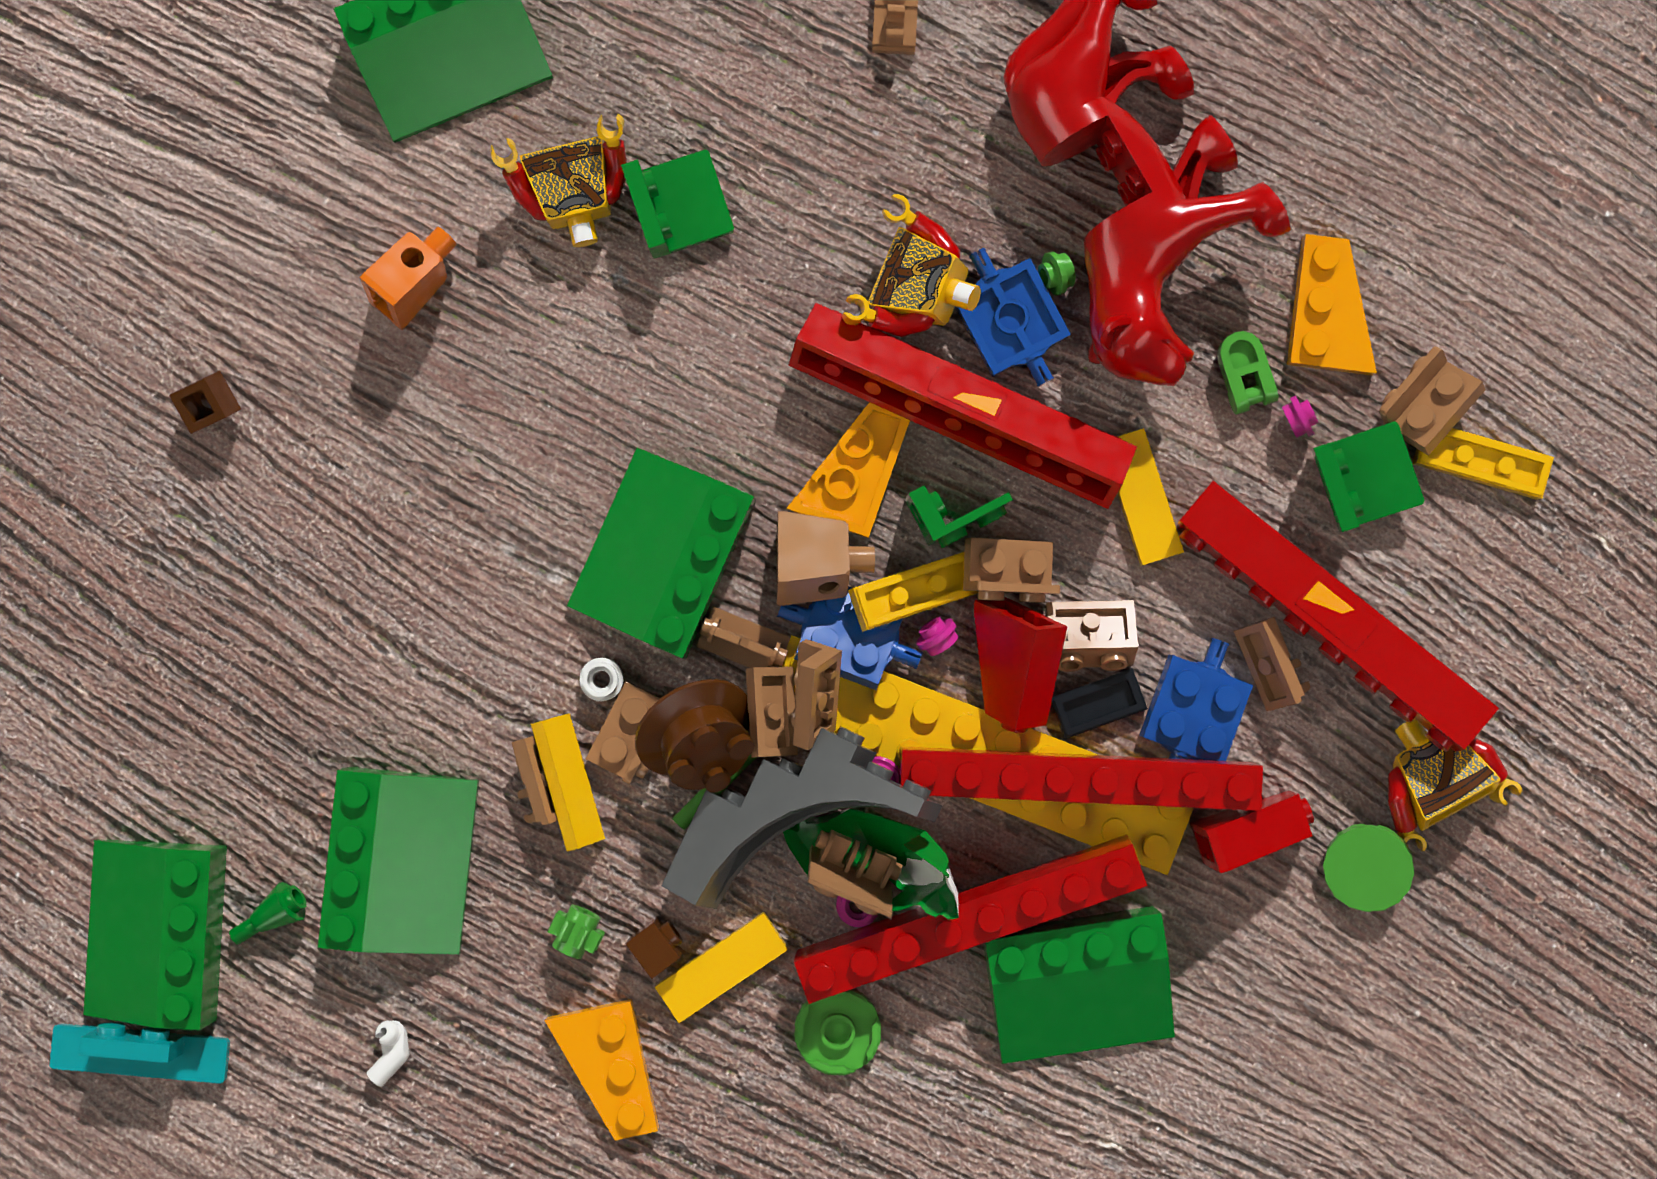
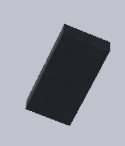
M1133 668L1052 697L1051 702L1064 739L1148 709Z

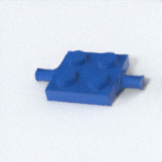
M985 248L979 249L978 253H972L969 259H971L981 278L975 284L980 286V299L973 311L956 306L955 308L991 376L994 377L1011 367L1027 364L1037 383V387L1053 380L1054 377L1042 356L1051 346L1067 339L1071 334L1031 258L1011 268L996 270Z
M849 592L843 598L814 601L809 605L808 609L796 604L784 605L780 607L777 617L802 625L800 642L807 639L842 650L840 677L874 690L879 685L884 669L892 660L917 669L923 654L922 651L920 652L898 643L900 640L899 627L902 619L862 632ZM797 648V651H796L795 656H794V659L797 660V661H798V648Z
M1211 638L1204 662H1191L1175 655H1168L1139 736L1159 743L1165 750L1171 752L1169 759L1226 761L1253 688L1252 684L1233 678L1224 669L1220 668L1227 648L1230 645L1229 643Z

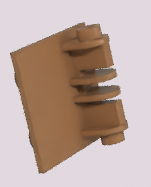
M832 829L829 833L821 830L815 846L812 845L810 848L808 883L812 884L816 891L827 897L836 898L840 896L854 902L858 909L867 914L878 915L880 913L891 918L893 914L892 886L889 878L896 881L903 865L896 862L895 856L875 849L867 868H865L872 852V846L869 845L865 847L858 863H853L860 846V841L858 840L853 842L846 858L843 859L852 842V838Z

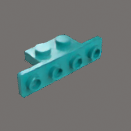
M60 1023L53 1027L50 1067L52 1069L219 1084L227 1079L230 1040L228 1038L170 1033V1029L153 1027L131 1030L125 1029V1025L118 1023H103L98 1026Z

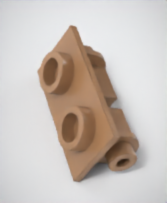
M712 606L710 614L701 629V636L697 647L749 668L782 667L788 652L786 648L791 637Z

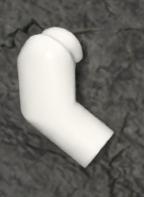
M384 1021L376 1028L375 1037L380 1038L379 1043L382 1048V1056L366 1073L369 1079L380 1087H383L409 1058L407 1030L399 1021Z

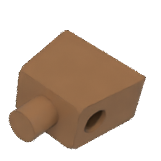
M778 511L776 534L777 605L784 606L843 598L848 593L850 573H874L875 547L849 546V527L845 521Z

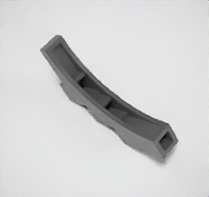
M841 726L837 734L821 728L804 766L783 757L780 764L763 759L746 796L728 788H725L723 794L706 790L661 886L693 905L717 909L734 878L759 850L783 831L810 817L842 808L874 806L900 810L935 822L942 805L928 799L931 790L906 779L903 786L892 781L891 777L894 772L872 762L876 752L862 746L865 739L863 736Z

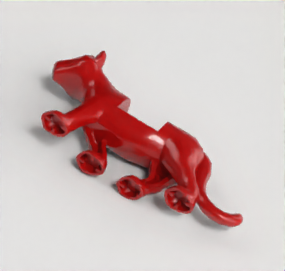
M1064 0L1054 14L1026 36L1007 59L1003 80L1012 116L1020 136L1030 147L1042 167L1061 163L1097 144L1096 154L1101 165L1106 171L1112 170L1120 183L1117 186L1118 193L1126 206L1096 225L1084 238L1085 264L1090 289V327L1092 344L1088 350L1089 362L1102 364L1107 371L1118 378L1147 382L1159 386H1175L1183 377L1187 368L1186 364L1192 361L1194 351L1175 334L1161 309V292L1164 282L1183 264L1202 240L1226 228L1251 222L1261 235L1270 238L1290 232L1291 227L1287 210L1275 192L1264 182L1238 193L1198 198L1206 169L1212 172L1224 173L1238 168L1236 149L1226 131L1212 115L1203 119L1195 128L1172 170L1157 143L1145 128L1128 111L1116 104L1130 86L1136 82L1146 80L1157 83L1162 93L1173 100L1185 99L1194 95V82L1191 71L1181 55L1172 46L1153 51H1124L1110 57L1113 21L1119 5L1122 3L1133 10H1144L1158 4L1157 0Z

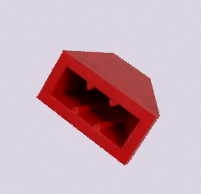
M1007 597L1004 598V601L975 600L973 609L985 714L1001 722V727L1005 730L1015 733H1024L1028 728L1046 726L1067 626Z
M1288 790L1263 798L1261 811L1229 809L1192 821L1190 825L1203 864L1221 874L1312 837L1309 824L1314 823V816L1307 799H1301L1299 793Z

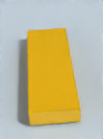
M1145 429L1117 436L1137 446L1123 485L1117 495L1140 566L1184 553Z
M1452 428L1429 456L1416 449L1412 464L1538 500L1543 499L1554 457Z
M965 552L849 589L848 592L862 632L977 594L978 591H963Z
M570 713L531 724L566 851L580 849L605 839Z
M762 912L655 985V989L677 1022L680 1023L786 952L788 946L766 913Z

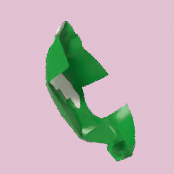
M850 808L828 815L810 817L783 831L789 849L807 876L811 846H815L821 830L829 833L832 829L852 838V842L843 859L846 858L853 842L858 840L860 841V846L853 863H858L865 847L869 845L872 846V852L865 868H867L875 849L895 856L896 862L903 865L896 881L889 878L897 888L903 890V892L892 899V911L920 905L926 913L934 917L943 915L948 920L959 918L958 891L949 868L947 854L925 830Z

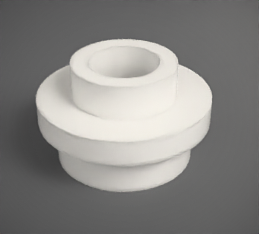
M595 658L582 668L579 681L581 689L586 696L595 701H607L617 696L621 691L624 676L620 666L613 660ZM599 671H605L610 677V682L605 688L598 687L594 681L595 675Z

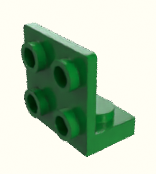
M701 150L644 170L641 169L638 159L621 165L653 259L734 232V225L708 150Z
M1395 421L1311 449L1340 532H1345L1360 527L1359 525L1422 505L1425 501L1399 424Z
M924 485L908 493L905 502L928 546L938 541L942 549L965 537L968 534L965 529L966 526L977 522L979 527L982 528L1007 514L1004 506L1009 504L1013 498L1008 492L946 525L943 518L948 515V512L937 491L929 494Z

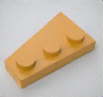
M1305 234L1302 237L1287 365L1371 376L1377 374L1349 239Z
M869 402L786 510L798 514L845 521L848 523L849 532L869 538L910 420Z
M632 999L547 1017L544 1021L613 1139L616 1141L657 1132L659 1124Z

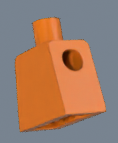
M436 227L424 241H421L412 232L406 233L359 277L369 303L400 330H403L446 281L447 273L443 259L456 247V242L440 227Z

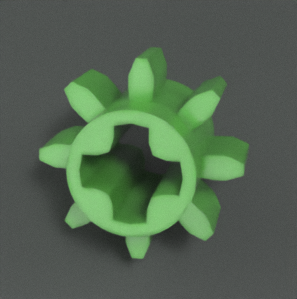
M573 904L567 913L559 910L558 913L556 912L547 931L556 936L552 947L575 959H582L585 951L594 954L605 934V931L597 928L601 918L592 911Z

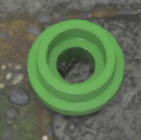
M1054 251L1043 255L1042 264L1038 267V273L1045 287L1056 296L1064 294L1067 288L1074 286L1076 280L1074 265L1070 257L1066 253L1057 254Z

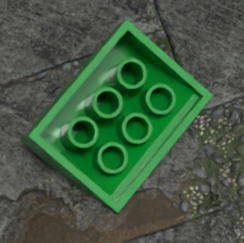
M352 0L333 8L352 55L394 143L554 78L522 0Z
M636 448L567 606L677 657L687 658L756 502L755 497L714 478Z
M346 767L337 770L318 948L367 953L458 955L461 953L479 780L360 767Z
M94 840L83 1015L153 1028L201 1030L217 1020L227 846Z
M1154 906L1041 923L983 943L1002 1064L1175 1037L1169 957L1162 913Z

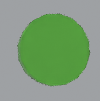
M1354 824L1338 832L1327 847L1323 863L1325 881L1333 895L1348 907L1365 912L1383 911L1399 903L1410 890L1414 877L1412 852L1406 842L1390 828L1381 825Z
M854 989L811 1004L805 1000L795 1019V1042L800 1054L812 1068L827 1075H848L855 1072L874 1057L881 1041V1021L875 1006L863 993Z

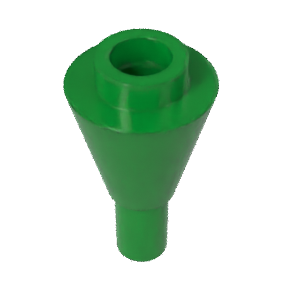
M285 882L278 883L251 913L248 919L229 931L231 940L235 944L240 945L258 932H265L303 920L307 905L304 894L294 885L290 886Z

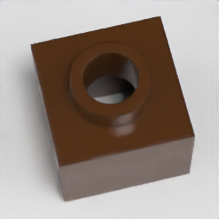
M220 370L169 395L190 434L241 410Z
M657 916L630 936L625 944L649 977L653 979L681 957L683 950L679 945L684 941L671 922L667 921L663 924Z

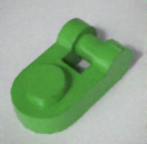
M1246 331L1234 332L1227 336L1219 345L1217 358L1228 391L1229 403L1234 414L1247 412L1250 410L1251 405L1260 402L1263 405L1278 402L1277 387L1259 338ZM1254 373L1256 386L1245 389L1241 377Z

